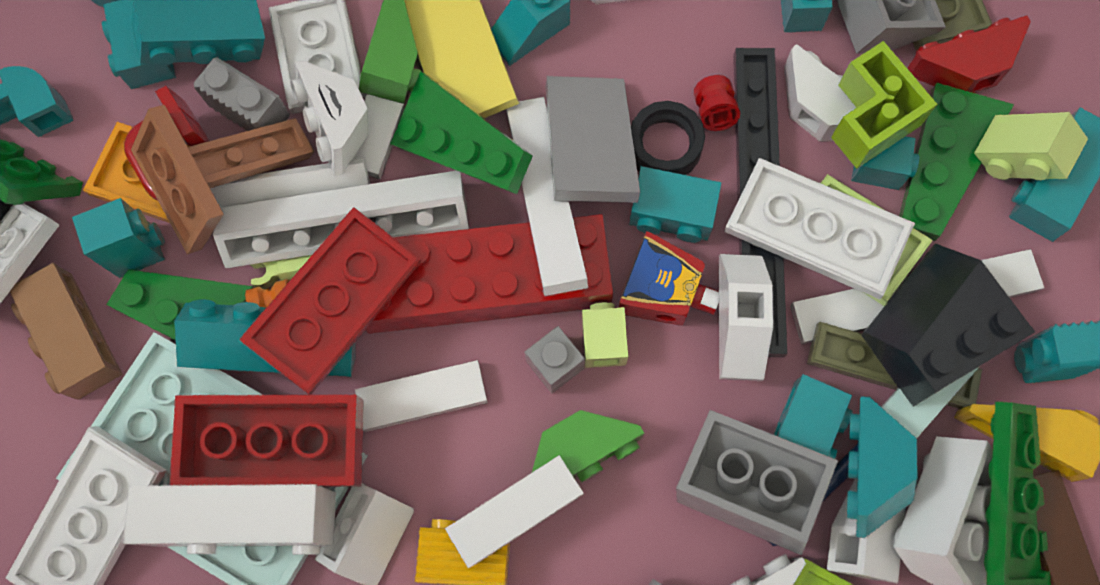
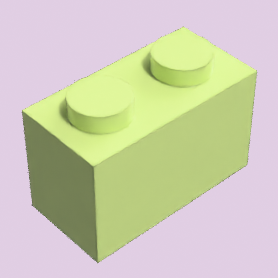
M1070 112L995 115L974 154L993 178L1002 180L1008 178H1030L1035 180L1067 179L1088 138Z

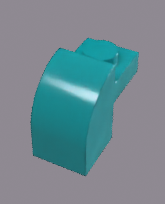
M10 66L0 69V78L2 80L0 84V125L18 118L19 122L37 137H40L74 121L63 96L38 72L23 66Z

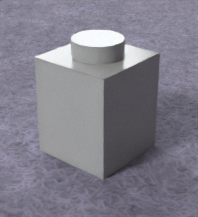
M559 326L524 352L526 362L551 394L580 373L585 365V358Z

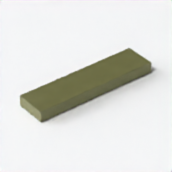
M823 322L816 324L807 364L897 390V385L861 336V333ZM978 368L946 405L962 409L971 404H976L982 369Z

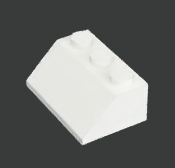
M936 436L931 452L925 456L923 472L915 489L914 501L909 504L903 524L896 530L894 549L911 573L933 585H986L987 583L984 557L988 550L989 526L986 521V512L991 500V480L988 474V467L993 458V449L988 441Z

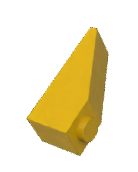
M971 404L957 410L954 416L955 419L993 439L994 436L992 435L990 424L991 418L995 413V405ZM1036 408L1040 465L1051 471L1059 470L1061 476L1071 482L1092 478L1100 462V425L1098 424V418L1081 410Z

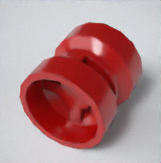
M708 76L699 81L694 88V98L699 107L700 120L703 123V127L709 131H723L731 128L740 118V109L734 98L733 85L726 76Z

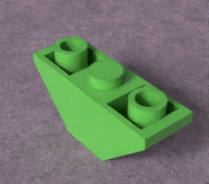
M579 410L542 432L532 472L560 455L574 478L578 477L581 483L585 482L603 470L600 463L615 455L619 461L640 448L637 441L642 439L644 431L640 425Z

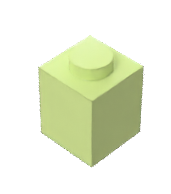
M603 302L592 304L590 309L582 310L585 368L625 366L628 360L625 308H615V304Z

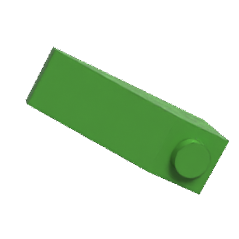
M383 0L362 68L358 88L362 93L404 104L407 91L412 92L421 71L414 68L418 52L404 0Z

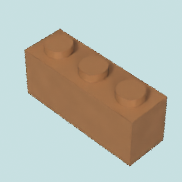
M51 263L13 286L10 290L14 303L11 304V309L17 319L27 326L31 335L28 338V344L38 358L43 359L48 370L45 373V379L55 393L79 400L123 375L71 273L55 263Z

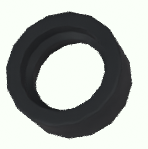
M673 101L654 102L641 109L633 119L631 131L638 171H640L642 166L682 175L691 173L700 160L705 141L703 123L693 110L682 103ZM664 122L679 126L685 130L689 137L688 151L677 160L665 161L654 158L646 152L643 145L644 132L648 127Z

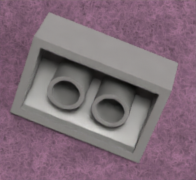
M837 0L856 54H863L882 41L891 50H894L946 28L935 0Z
M710 410L676 487L677 502L802 555L838 460Z

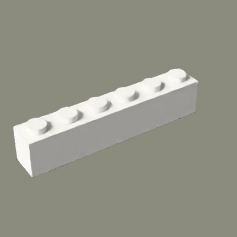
M450 171L221 207L224 215L216 226L213 237L226 269L312 255L353 207L392 237L469 229L461 173Z

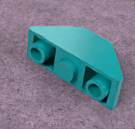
M860 396L859 414L850 413L849 440H858V452L849 451L848 478L857 479V491H848L847 519H856V537L866 538L914 501L917 482V438L870 397Z

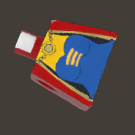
M646 231L618 308L624 307L626 316L683 325L690 307L714 315L719 303V291L699 284L706 265L702 260Z

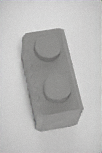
M217 57L211 60L194 82V88L210 108L220 112L222 116L225 115L234 124L237 123L240 127H244L246 131L283 122L289 118L290 113L286 106H284V103L281 102L282 99L279 98V95Z

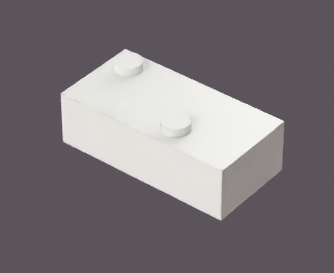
M318 485L129 486L123 544L187 547V554H216L217 546H293L292 554L318 555L320 554V546H334L336 492Z

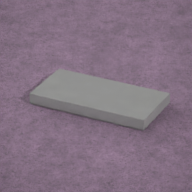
M547 76L546 99L554 201L638 203L640 187L624 79Z

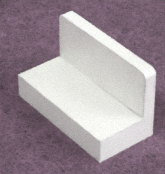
M361 483V487H352L335 519L334 546H321L320 554L316 556L315 560L334 573L360 584L378 585L414 513V509Z

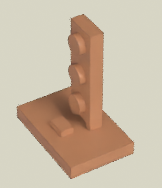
M165 105L148 108L131 149L186 254L203 249L224 215L210 188L307 160L314 152L296 118L187 147Z

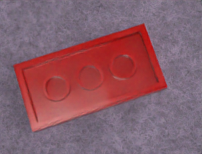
M353 207L239 340L308 395H311L419 266L421 258Z

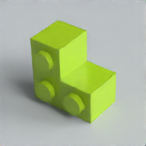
M882 41L850 62L838 86L856 108L842 117L831 138L857 169L920 127L938 104L889 46Z

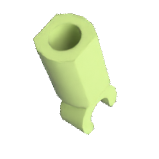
M312 255L251 264L254 269L266 268L264 276L251 279V284L254 287L260 286L263 289H267L273 286L277 280L288 279L290 281Z

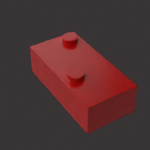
M175 395L169 486L318 485L321 487H361L364 400L358 395Z

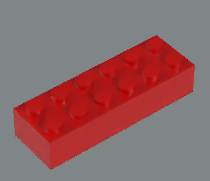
M603 214L573 217L587 276L588 288L544 296L529 222L393 237L421 258V263L365 330L368 334L585 310L590 309V305L595 303H612L613 289Z

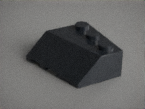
M935 243L861 336L894 383L901 389L914 407L1008 350L1035 331L981 260Z

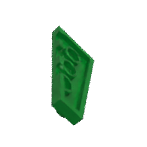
M421 71L390 143L399 149L516 195L533 157L532 154L492 126L485 118L470 109L451 92L444 89L434 79Z
M936 83L931 89L930 96L938 105L922 124L915 154H919L917 172L913 178L909 177L899 214V217L914 222L913 228L933 241H936L941 236L981 165V161L974 152L995 115H1009L1014 104Z
M0 140V200L5 204L20 205L27 201L80 196L83 185L82 181L73 176L66 177L65 180L55 174L56 166L44 159L38 160L35 163L23 156V147L14 142Z
M995 401V413L991 418L990 424L994 437L993 458L988 467V474L991 480V500L986 512V521L989 526L988 550L984 557V568L987 572L986 585H1051L1050 571L1041 570L1040 552L1048 550L1047 531L1038 530L1036 512L1039 507L1044 505L1043 487H1040L1039 482L1033 478V469H1036L1041 463L1036 406Z

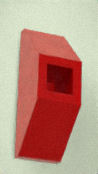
M1028 15L1014 20H1010L1008 17L1002 18L991 24L987 29L975 32L973 29L966 30L956 35L952 40L941 44L937 41L927 43L915 52L916 55L907 69L917 80L931 86L940 83L972 93L997 86L1012 68L1031 21Z

